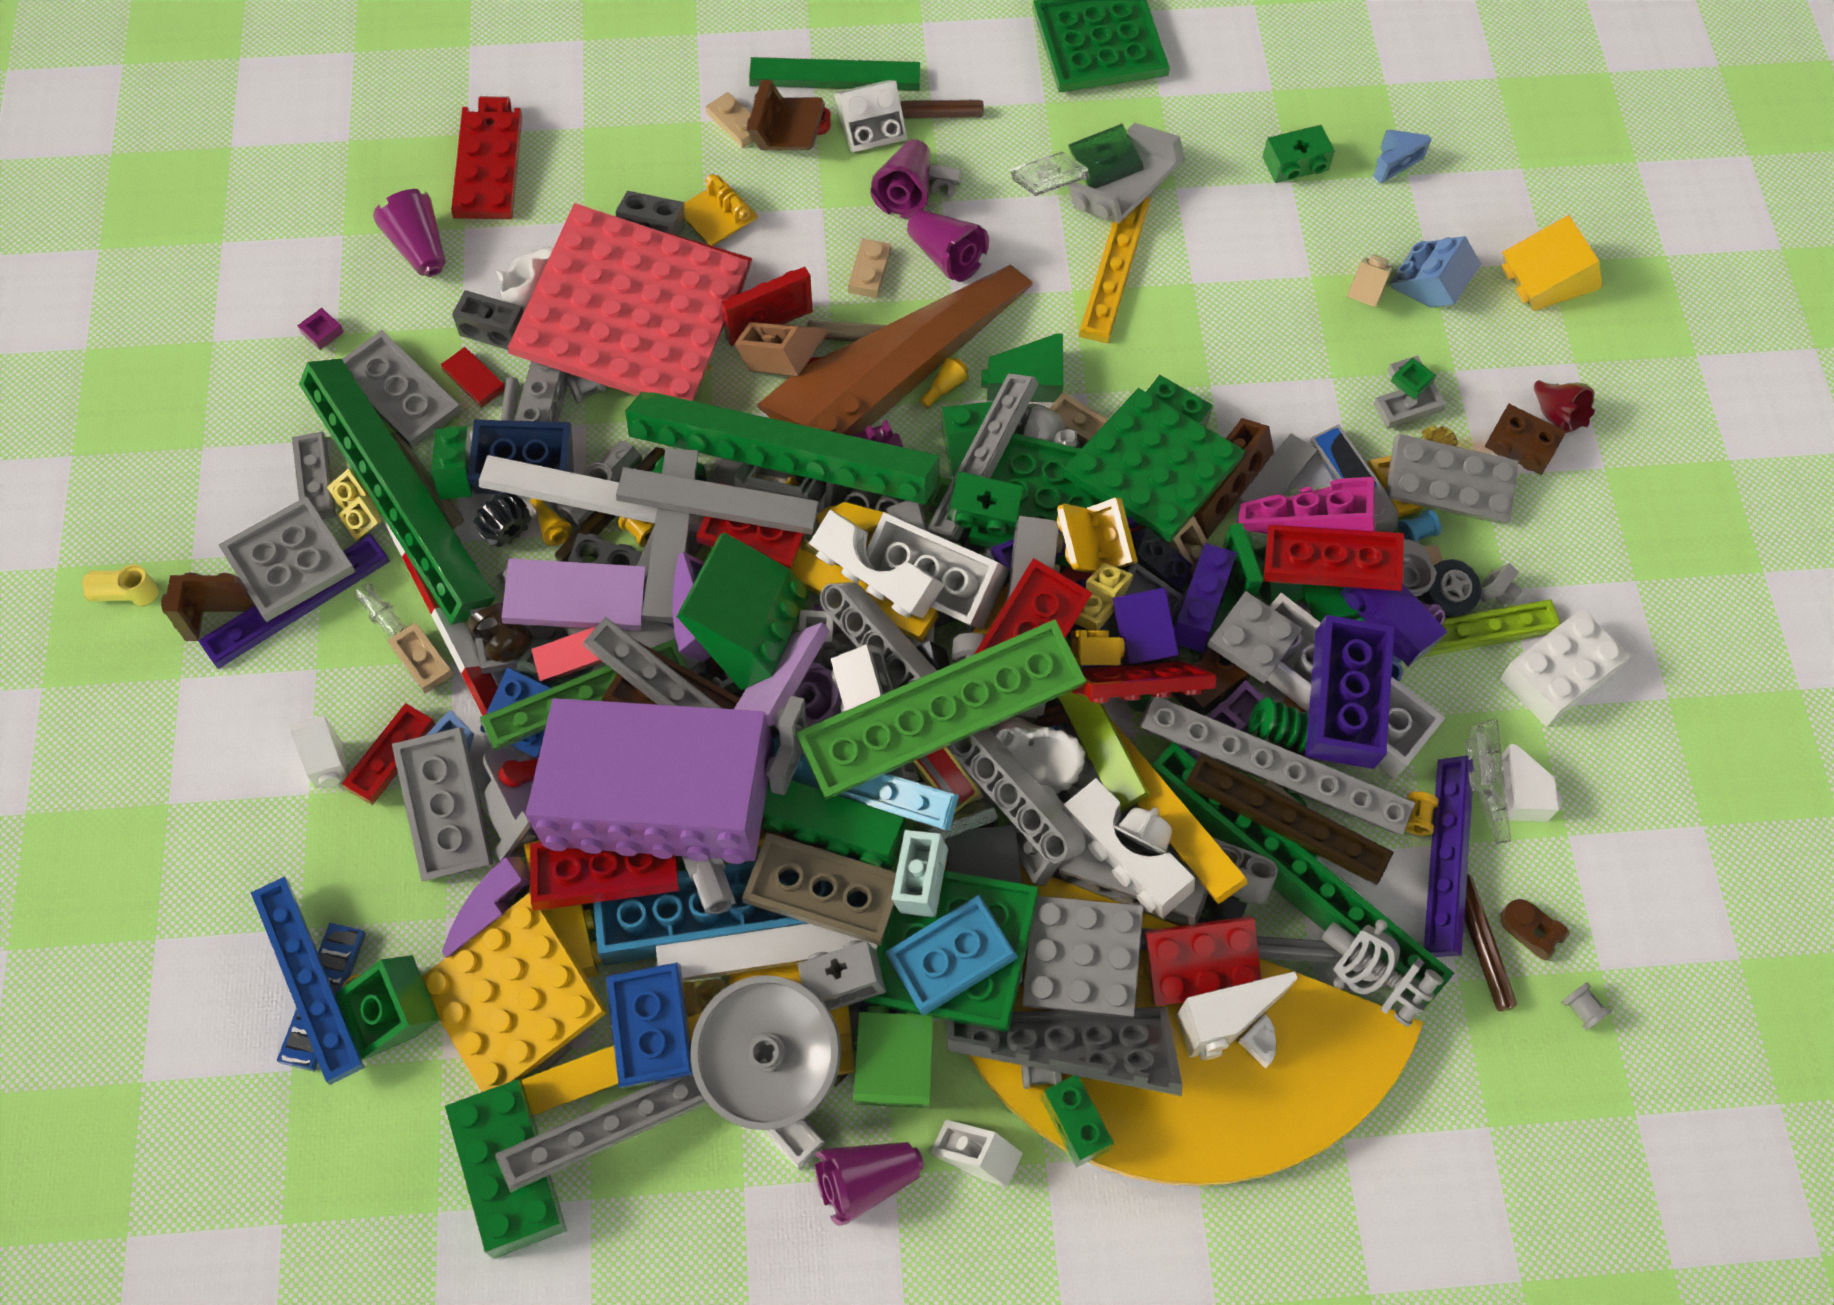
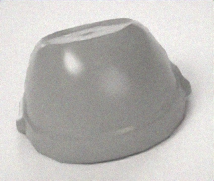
M1404 539L1403 584L1415 597L1421 596L1431 588L1437 572L1427 550L1416 541Z

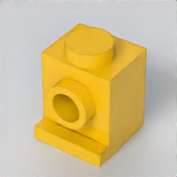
M1087 630L1070 631V650L1078 665H1120V658H1123L1125 653L1123 638L1109 637V631L1105 630L1088 631V637Z

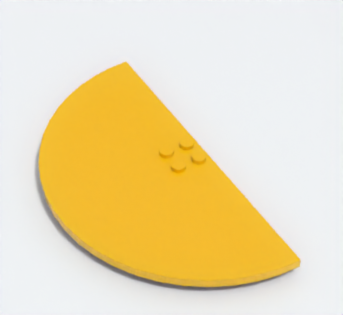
M947 859L944 871H948ZM1020 864L1022 884L1037 886L1040 891L1039 896L1121 904L1055 877H1051L1045 886L1034 884L1023 865ZM1143 912L1142 928L1163 929L1178 927L1175 924ZM1028 950L1026 951L1025 960L1023 964L1024 984ZM1140 950L1135 1008L1167 1007L1182 1080V1096L1079 1076L1114 1142L1110 1151L1088 1163L1130 1178L1160 1184L1184 1186L1233 1184L1266 1177L1294 1167L1325 1151L1351 1132L1378 1106L1397 1081L1410 1058L1424 1022L1413 1018L1411 1026H1405L1394 1017L1396 1011L1392 1009L1386 1014L1380 1010L1382 1006L1295 972L1298 979L1283 997L1264 1013L1272 1022L1276 1036V1053L1266 1069L1238 1043L1261 1017L1238 1036L1228 1048L1223 1049V1055L1209 1060H1201L1200 1055L1189 1058L1176 1016L1184 1002L1162 1006L1153 1005L1146 950ZM1259 958L1261 979L1294 972ZM1024 986L1018 987L1013 1012L1052 1011L1023 1007ZM967 1055L985 1083L1008 1109L1035 1132L1068 1152L1041 1100L1044 1090L1054 1086V1084L1031 1085L1029 1089H1023L1021 1065ZM1061 1073V1082L1074 1075Z

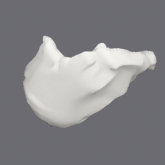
M551 246L544 247L530 254L521 255L512 262L508 272L495 271L500 280V292L505 302L522 306L523 312L525 311L553 250Z
M1015 716L994 727L993 733L1039 784L1051 786L1055 793H1060L1061 790L1070 789L1071 785L1077 782L1078 775L1083 770L1085 751L1073 736L1053 728L1032 724L1025 719Z

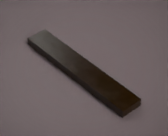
M1203 753L1200 754L1185 782L1186 787L1375 885H1378L1394 853Z

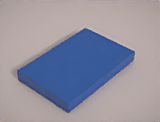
M677 962L606 976L619 1088L623 1089L693 1075L691 1041L681 965Z

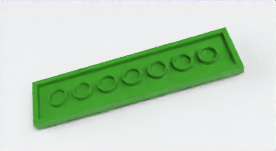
M1052 620L796 732V737L825 800L1080 688L1086 683V679L1056 620Z

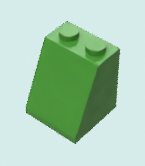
M868 1006L867 1012H859L854 1084L855 1105L929 1108L933 1032L932 1016H922L904 1012V1014H891L889 1009L883 1006Z

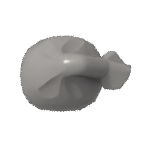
M1028 404L1014 433L1079 448L1077 432L1072 429H1066L1065 422L1058 413L1043 405Z

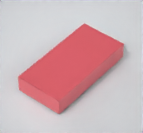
M595 627L531 649L539 681L546 683L602 663V660L583 646V641L591 634Z

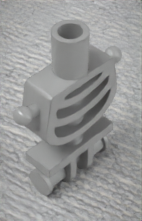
M1378 920L1375 924L1376 928L1366 925L1356 938L1338 924L1332 922L1321 937V940L1343 955L1334 967V972L1340 977L1334 980V987L1342 989L1346 983L1356 993L1369 994L1381 987L1383 983H1387L1388 986L1390 985L1391 988H1394V991L1380 1010L1387 1014L1398 1000L1403 1004V1007L1400 1011L1394 1013V1017L1401 1024L1408 1027L1411 1026L1414 1016L1422 1014L1425 1010V1006L1421 1001L1430 1002L1434 998L1433 991L1438 985L1443 983V978L1435 971L1427 969L1425 977L1421 982L1414 976L1425 963L1419 958L1404 977H1401V974L1398 975V972H1395L1394 969L1399 961L1400 947L1394 938L1383 933L1387 928L1385 920ZM1372 943L1375 945L1374 955L1369 953ZM1385 950L1389 957L1388 965L1382 963L1381 960ZM1358 964H1362V967L1365 966L1363 970L1358 972L1352 970ZM1370 972L1378 976V979L1375 981L1367 982L1363 980ZM1405 988H1408L1410 991H1412V992H1413L1414 994H1416V995L1413 996L1411 993H1409L1407 990H1405Z

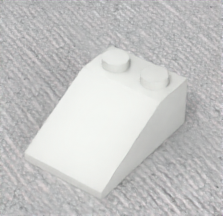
M1295 971L1187 998L1176 1016L1189 1058L1200 1055L1201 1060H1209L1223 1055V1049L1228 1048L1238 1036L1283 997L1298 979Z

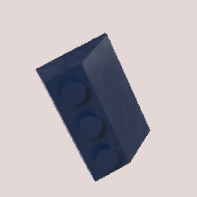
M474 419L467 479L475 494L502 495L505 493L479 487V478L487 455L573 473L574 460L571 423Z

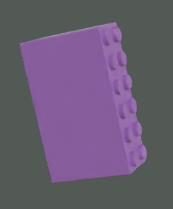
M553 698L525 816L542 845L554 851L575 848L592 854L600 853L603 850L616 851L624 856H635L637 853L652 854L662 859H668L672 856H687L695 861H706L708 858L723 859L733 864L755 861L769 777H766L765 774L766 767L774 751V742L765 712Z

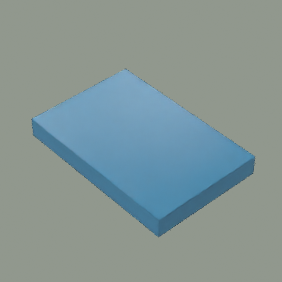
M977 895L885 952L922 1016L1018 958L980 895Z

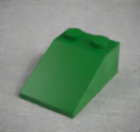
M994 401L942 407L941 429L951 479L957 473Z

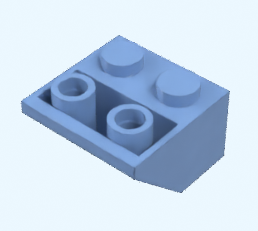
M1466 236L1446 237L1441 240L1428 242L1421 241L1411 248V252L1397 269V273L1389 284L1393 289L1428 307L1454 305L1481 265V262Z

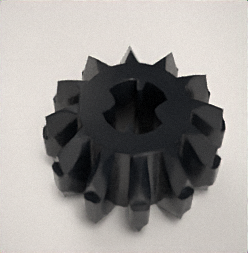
M503 493L500 497L494 495L493 499L489 502L485 501V506L477 510L478 515L473 522L479 532L478 534L485 542L487 541L490 546L496 545L501 547L505 543L511 544L516 537L520 538V534L529 528L527 524L530 523L532 517L529 514L530 511L527 509V505L521 498H518L515 494Z

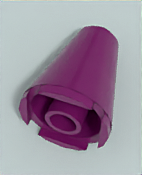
M916 139L907 141L873 176L870 194L874 203L883 212L889 215L893 212L900 214L899 218H909L916 212L923 210L927 204L931 152L924 142Z
M408 189L387 197L388 204L382 209L378 205L373 213V218L378 228L419 275L433 277L441 273L446 261L429 194L427 192L421 194L419 189Z
M925 210L916 212L908 220L907 232L910 238L947 278L963 282L971 278L979 270L982 264L978 261L982 253L987 255L989 249L988 232L980 225Z
M908 1142L826 1148L815 1153V1157L821 1159V1162L814 1164L819 1191L824 1205L832 1204L836 1214L830 1217L837 1226L850 1223L919 1179L920 1170L923 1169V1159L917 1147L912 1148Z

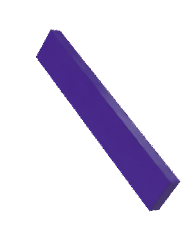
M369 534L343 550L352 564L355 573L268 622L265 621L256 605L204 636L198 642L216 668L219 669L389 563L388 556L374 537Z
M1469 755L1438 759L1435 796L1439 801L1433 815L1434 831L1431 842L1424 948L1435 957L1462 956L1475 760Z

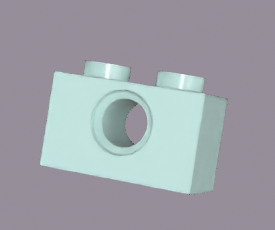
M905 830L891 898L900 913L936 917L948 847L941 834Z

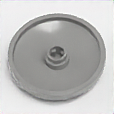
M763 975L745 978L720 991L701 1013L691 1041L692 1072L703 1098L724 1119L738 1126L755 1130H772L787 1127L812 1114L831 1092L841 1061L839 1031L833 1015L826 1004L806 986L791 979L778 976Z

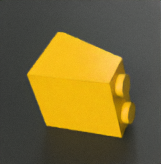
M1570 215L1502 252L1504 264L1501 265V269L1508 281L1514 279L1518 286L1515 288L1519 299L1523 304L1528 302L1533 311L1602 288L1599 259Z

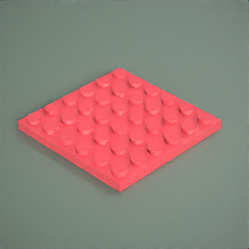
M574 203L508 345V354L636 396L641 392H654L694 401L724 327L721 301L733 294H737L747 269L748 260Z

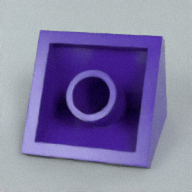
M1165 587L1113 598L1119 634L1125 643V665L1181 658L1168 593Z

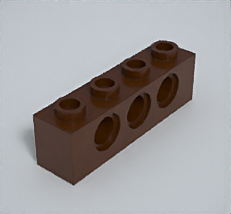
M1241 418L1226 437V440L1245 450V453L1240 463L1194 514L1206 539L1212 535L1273 455L1274 449L1269 426Z

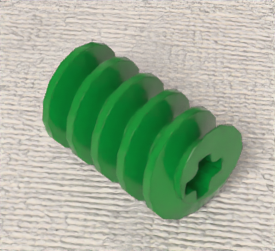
M1265 697L1255 705L1251 712L1247 727L1248 733L1252 734L1258 729L1257 738L1265 740L1269 735V743L1277 745L1281 741V747L1289 750L1293 745L1292 751L1301 755L1304 750L1306 752L1309 713L1299 712L1297 708L1287 707L1282 702H1275L1272 698Z

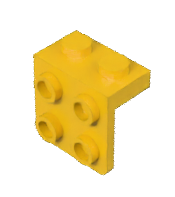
M1115 497L1089 508L1070 504H1062L1057 507V524L1064 535L1067 547L1065 549V556L1067 562L1074 570L1094 573L1103 563L1120 569L1138 562L1121 498Z

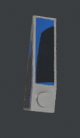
M1338 424L1311 437V443L1317 449L1318 455L1333 480L1374 477L1376 531L1391 532L1397 529L1398 512L1381 483Z

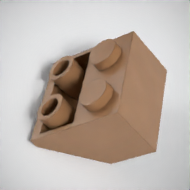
M750 322L735 342V346L750 371L799 376L828 332L826 328Z

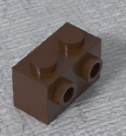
M1508 403L1484 447L1493 451L1498 456L1517 460L1518 464L1526 470L1542 475L1567 431Z
M1207 648L1205 653H1202L1198 658L1199 661L1193 666L1215 674L1216 688L1204 689L1200 695L1182 694L1181 691L1171 692L1185 708L1204 716L1215 709L1220 702L1228 699L1245 680L1248 682L1250 677L1249 673L1211 648Z

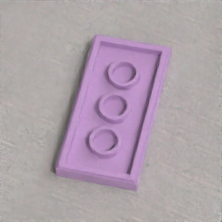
M508 558L502 623L596 628L607 617L622 630L641 631L645 567Z
M821 622L791 634L772 677L747 687L734 709L764 711L768 725H774L779 709L786 707L790 695L793 696L829 635L830 630Z

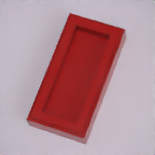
M466 347L441 364L442 370L481 408L505 391L504 383Z

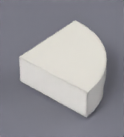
M1266 1014L1238 1041L1265 1069L1272 1062L1276 1053L1275 1029Z

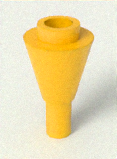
M946 358L932 387L920 399V403L929 409L941 395H945L969 380L967 366L958 358Z
M531 498L530 503L537 513L543 542L549 546L565 543L572 534V525L548 507L544 500Z

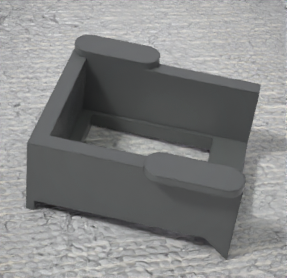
M745 461L734 475L735 487L818 501V504L826 492L827 482L750 465ZM757 473L786 479L794 477L801 486L758 479L755 476Z

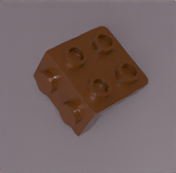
M761 80L758 92L754 97L751 116L747 120L746 130L760 150H810L814 146L825 102L821 97L783 98L772 80Z
M189 572L183 575H170L167 594H164L161 600L163 613L166 614L174 628L177 629L185 641L199 640L204 612H245L255 605L242 580L231 573L200 575Z

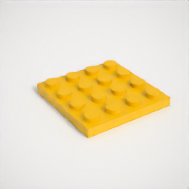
M530 893L506 910L501 918L493 922L453 955L444 958L422 976L442 1025L481 1092L516 1079L521 1080L608 1013L546 910L533 911Z

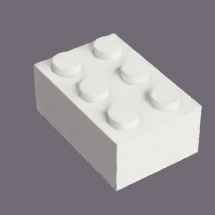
M1582 608L1511 661L1499 679L1548 727L1614 676L1630 658V655Z

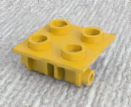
M710 174L705 180L707 189L684 203L686 222L710 246L716 245L759 218L719 175Z

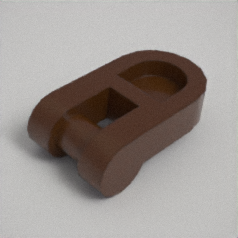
M1513 900L1506 905L1501 913L1503 928L1537 957L1546 961L1555 953L1554 947L1557 943H1563L1570 934L1565 925L1552 920L1527 900ZM1539 928L1545 935L1543 938H1539L1533 931Z

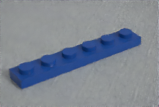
M284 876L250 892L325 1081L332 1085L364 1069L365 1066L289 881Z

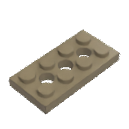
M767 833L742 900L743 903L860 940H867L870 943L881 946L895 906L891 898L896 872ZM787 870H793L800 876L798 882L792 886H785L779 881L780 875ZM820 881H828L833 885L834 889L830 895L820 897L813 892L815 884ZM856 891L863 892L868 897L867 903L859 908L852 907L847 902L849 895Z

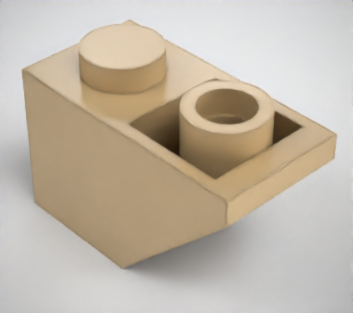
M1374 254L1370 258L1365 257L1359 265L1347 297L1376 307L1393 269L1392 266L1388 265L1389 260Z

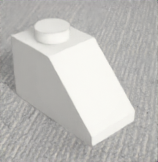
M324 715L289 725L306 775L316 788L334 787L342 780H345L349 775L343 743Z
M1510 744L1500 756L1507 821L1548 822L1560 810L1562 804L1561 792L1556 790L1555 777L1517 744Z
M945 1120L930 1154L980 1180L1008 1187L1023 1152L996 1132Z

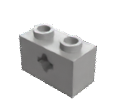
M867 940L850 941L844 944L842 949L830 953H814L808 957V960L798 963L802 985L820 997L830 1011L886 993L877 952Z

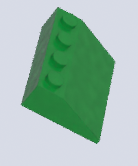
M724 532L719 535L676 617L742 690L772 677L810 592L806 589L805 584L788 567Z

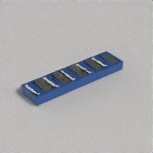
M329 923L318 954L334 993H337L352 974L366 933L360 929ZM296 1008L276 1061L280 1064L315 1072L318 1061Z

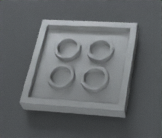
M307 496L218 544L233 570L247 588L248 594L266 622L355 573L352 564Z
M1038 896L1029 937L1023 1007L1134 1018L1143 906Z

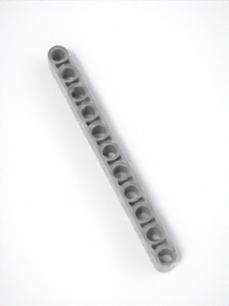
M854 582L831 583L822 589L820 602L823 609L857 648L868 644L882 649L894 689L937 671L859 584ZM989 728L947 746L958 762L1048 862H1062L1083 853L1086 841L1082 831ZM1037 813L1040 815L1041 823L1038 820ZM1061 839H1062V841L1064 842V846H1065L1064 849H1063V847L1061 846V842H1060Z

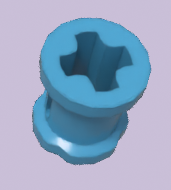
M1431 509L1422 511L1420 516L1411 520L1403 519L1398 522V533H1404V539L1418 542L1428 536L1436 537L1442 532L1440 520Z

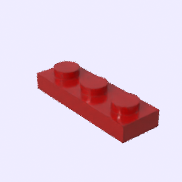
M405 703L342 782L343 787L373 805L398 773L392 744L426 736L435 726L434 720Z

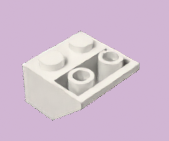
M887 80L834 92L839 120L852 153L908 140L896 81Z

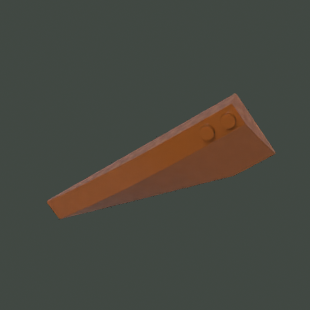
M1010 264L805 365L799 376H790L759 402L758 408L772 419L849 436L866 431L867 426H872L942 365L946 358H950L1028 290L1033 282Z

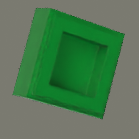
M1412 357L1393 375L1390 382L1415 400L1435 381L1437 375Z

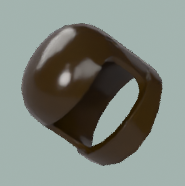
M503 603L486 607L471 615L467 620V627L475 638H483L487 642L485 646L487 656L499 663L510 662L519 658L525 653L531 643V633L527 625L502 623ZM488 617L494 618L498 623L489 629H477L479 624Z

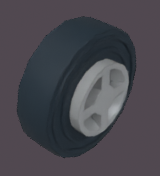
M1454 559L1443 560L1435 564L1434 568L1437 572L1435 581L1431 588L1422 594L1425 603L1440 605L1445 612L1446 618L1462 616L1473 610L1480 600L1482 589L1479 577L1475 571L1466 563Z

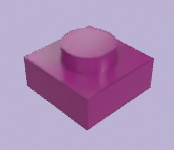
M320 308L297 325L300 332L319 350L344 333L341 325L323 308Z

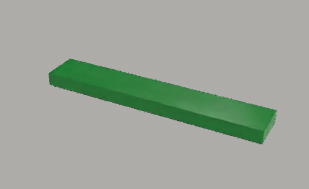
M751 57L749 85L759 86L761 80H772L776 87L852 89L893 80L896 81L898 90L919 91L920 62Z

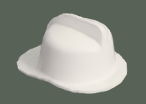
M1154 807L1151 811L1133 808L1118 826L1112 825L1118 834L1135 846L1157 856L1168 853L1167 848L1172 828L1168 822L1159 816L1158 808Z

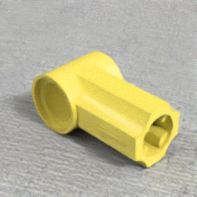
M134 564L128 565L120 571H89L88 574L84 575L82 581L84 597L88 601L130 600L135 605L145 606L152 603L159 593V587L141 566Z

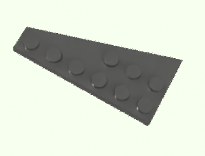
M1167 1007L1135 1008L1134 1018L1058 1010L1013 1012L1008 1032L946 1020L947 1051L1182 1096V1080Z

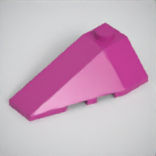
M1374 477L1342 478L1330 481V487L1313 491L1311 486L1301 488L1300 494L1286 498L1276 494L1240 503L1238 523H1243L1245 530L1268 534V525L1376 531Z

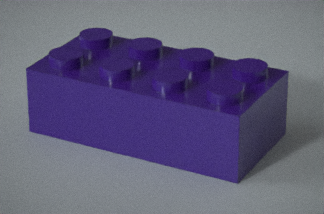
M1331 615L1325 616L1315 631L1305 757L1374 769L1386 756L1394 643L1393 626Z

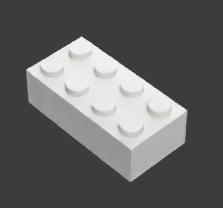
M884 512L866 550L871 565L877 571H890L907 561L938 579L945 585L931 607L980 630L984 629L1010 571L1009 568L994 560Z

